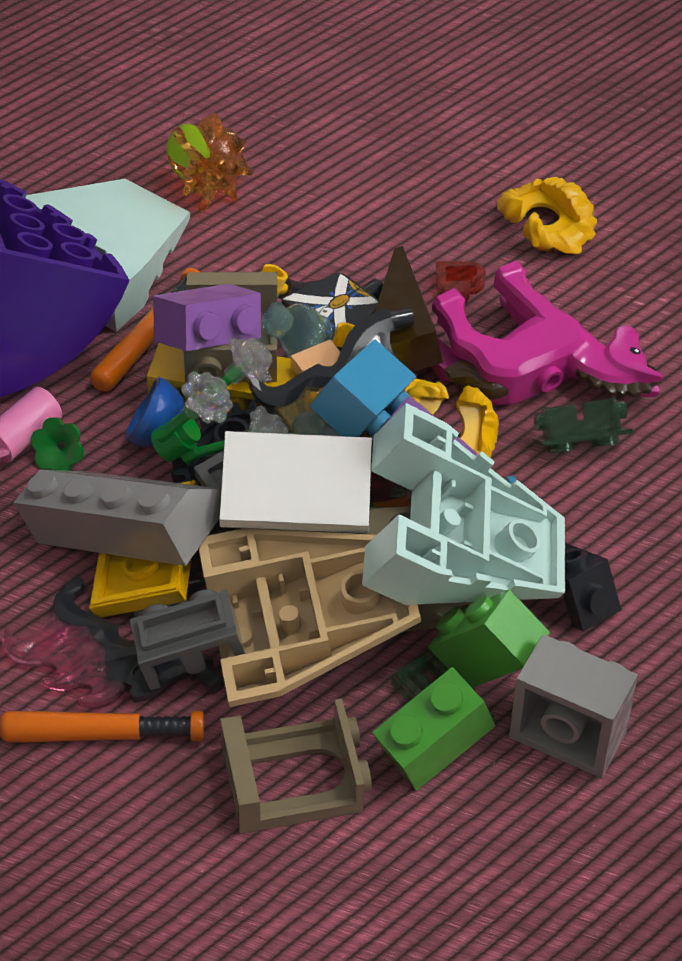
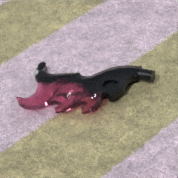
M81 577L73 578L56 594L53 601L54 612L38 632L28 637L16 638L9 629H6L3 635L4 651L10 659L22 665H42L57 671V675L42 678L43 686L59 691H71L79 688L91 690V694L79 696L77 699L78 706L88 709H100L110 706L118 701L126 691H130V697L133 702L143 701L155 697L174 682L186 678L192 681L198 679L212 694L219 692L225 685L224 677L214 668L213 659L203 653L206 668L197 674L186 672L181 658L154 665L161 688L150 690L138 665L134 640L122 639L119 636L117 625L81 609L74 603L75 598L85 591L84 580Z

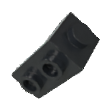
M565 543V593L563 596L572 627L584 632L622 609L608 559Z

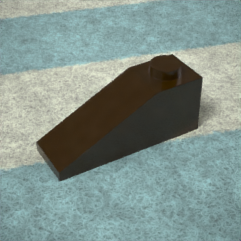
M403 246L394 248L375 312L388 308L389 312L406 308L412 309L414 325L395 329L393 334L390 335V344L395 357L411 372L441 364L443 360L435 327Z

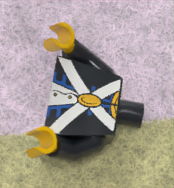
M265 264L261 272H277V297L281 299L282 331L306 349L330 339L338 350L341 351L348 333L356 323L375 313L383 283L378 279H372L365 285L360 286L344 273H335L322 280L299 283L289 279L283 269L273 264Z

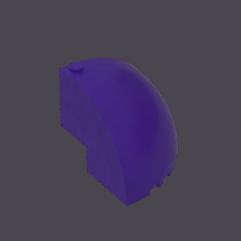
M0 179V397L18 392L45 379L79 355L110 320L130 281L124 269L112 254L104 253L102 256L94 248L97 239L93 235L73 226L71 218L49 204L43 205L42 209L38 208L35 203L26 198V191Z

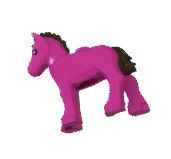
M517 260L499 267L494 278L493 287L502 295L500 296V304L519 325L518 328L503 339L483 335L471 327L465 315V298L456 288L437 296L432 303L431 310L438 317L437 323L446 332L450 347L438 338L443 363L431 366L430 368L435 371L442 381H450L460 386L462 391L468 385L473 388L478 387L492 401V404L499 406L515 404L541 391L550 392L557 388L561 382L572 377L587 383L595 391L603 390L608 396L617 395L624 397L627 394L630 397L652 398L660 394L657 384L663 380V376L656 371L655 367L647 364L645 354L642 352L639 344V334L634 328L622 326L615 329L612 340L607 346L603 345L575 318L556 308L546 297L533 290L528 278H526V270Z

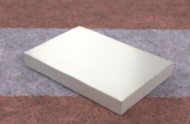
M225 431L220 527L368 533L372 438Z

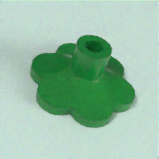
M58 417L46 419L42 429L34 431L31 436V444L36 450L35 462L37 466L41 469L71 471L73 464L79 463L84 457V448L79 442L81 436L79 428L73 423L64 424Z

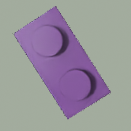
M222 284L153 296L154 341L184 351H191L261 338L260 292L231 284Z

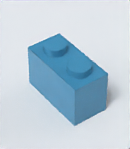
M374 339L332 377L309 407L343 437H360L364 432L373 437L404 400L410 396L405 392V389L417 376Z

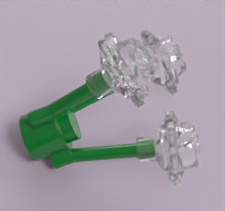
M232 337L229 340V344L232 350L233 363L224 370L225 375L222 378L214 377L209 372H204L200 375L192 371L188 374L187 383L181 387L182 393L188 398L183 407L184 411L154 429L151 433L153 446L164 460L173 462L181 457L186 464H190L200 457L224 450L225 440L197 447V441L201 438V432L193 419H197L200 416L206 423H210L213 420L217 423H223L226 420L227 411L233 407L230 400L231 395L227 390V387L232 382L237 384L245 376L252 379L256 378L259 382H269L272 380L268 368L272 364L273 357L262 342L253 337L247 340ZM263 406L256 407V410L250 413L251 423L249 429L241 431L288 434V428L282 422L281 417L267 413Z

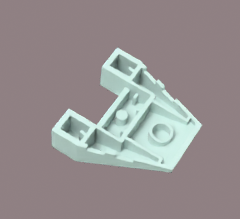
M127 179L26 195V198L35 203L38 208L42 209L43 205L49 204L71 218L73 226L85 233H90L97 239L94 248L102 256L104 253L112 254L124 269L130 281L119 305L105 325L115 332L145 306L149 298L148 291L154 280L159 279L168 253L173 252L190 220L189 211Z
M405 403L374 435L371 471L412 491L410 519L398 514L365 546L362 586L404 605L474 602L482 595L486 594L490 598L509 589L519 600L560 598L565 593V518L518 480L511 485L492 470L491 467L495 461L481 451L475 456L455 439L459 433L450 425Z

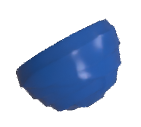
M158 376L147 397L137 408L125 434V439L132 443V445L140 448L153 446L151 440L152 431L185 410L183 397L169 380Z

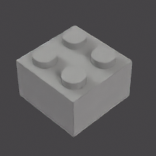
M543 634L516 680L509 738L603 778L627 733L638 674L627 670L619 663L605 661L578 649L569 642L558 641Z

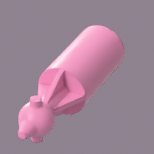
M34 387L0 415V463H9L31 445L33 432L42 429L46 419L51 417L62 418V410L59 403L47 390L41 387Z

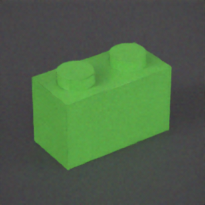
M509 589L490 598L486 594L482 595L469 607L462 610L454 607L448 611L437 623L436 628L439 630V633L428 648L448 669L453 667L472 688L523 669L543 634L548 636L550 632Z
M451 667L372 733L385 756L417 792L492 730L495 724L483 699Z

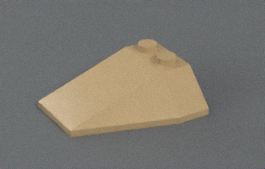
M242 528L209 535L205 538L199 547L206 587L216 592L227 590L236 613L246 654L235 656L230 643L219 646L220 662L229 707L280 697L421 622L417 604L404 605L362 586L365 546L376 535Z

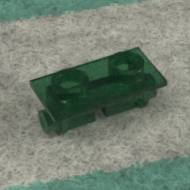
M615 397L603 400L582 402L584 420H577L576 404L542 407L541 412L534 413L533 419L536 431H543V438L533 439V444L548 446V453L572 451L576 449L575 442L591 439L592 446L620 443L619 435L633 434V429L621 427L620 419L627 418L625 401H617Z

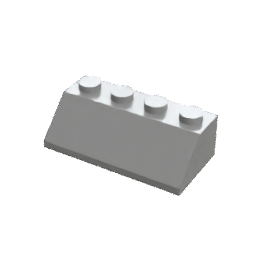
M39 470L29 480L25 489L14 501V504L37 543L186 566L220 519L222 489L87 471Z

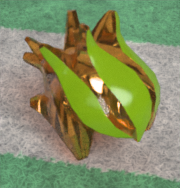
M217 113L208 115L197 125L188 123L175 128L170 133L166 146L170 166L185 182L183 195H190L195 190L202 195L203 199L199 206L200 211H205L215 197L218 188L234 202L238 201L236 176L253 175V170L247 165L242 154L246 141L240 138L233 130L225 128Z

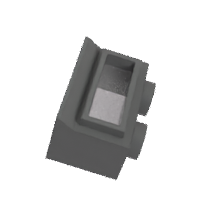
M210 589L201 590L194 593L188 602L171 607L164 604H155L147 607L141 616L130 619L138 656V665L150 690L161 688L154 665L181 658L186 672L197 674L206 668L203 650L230 643L235 656L246 654L236 613L227 590L220 592Z

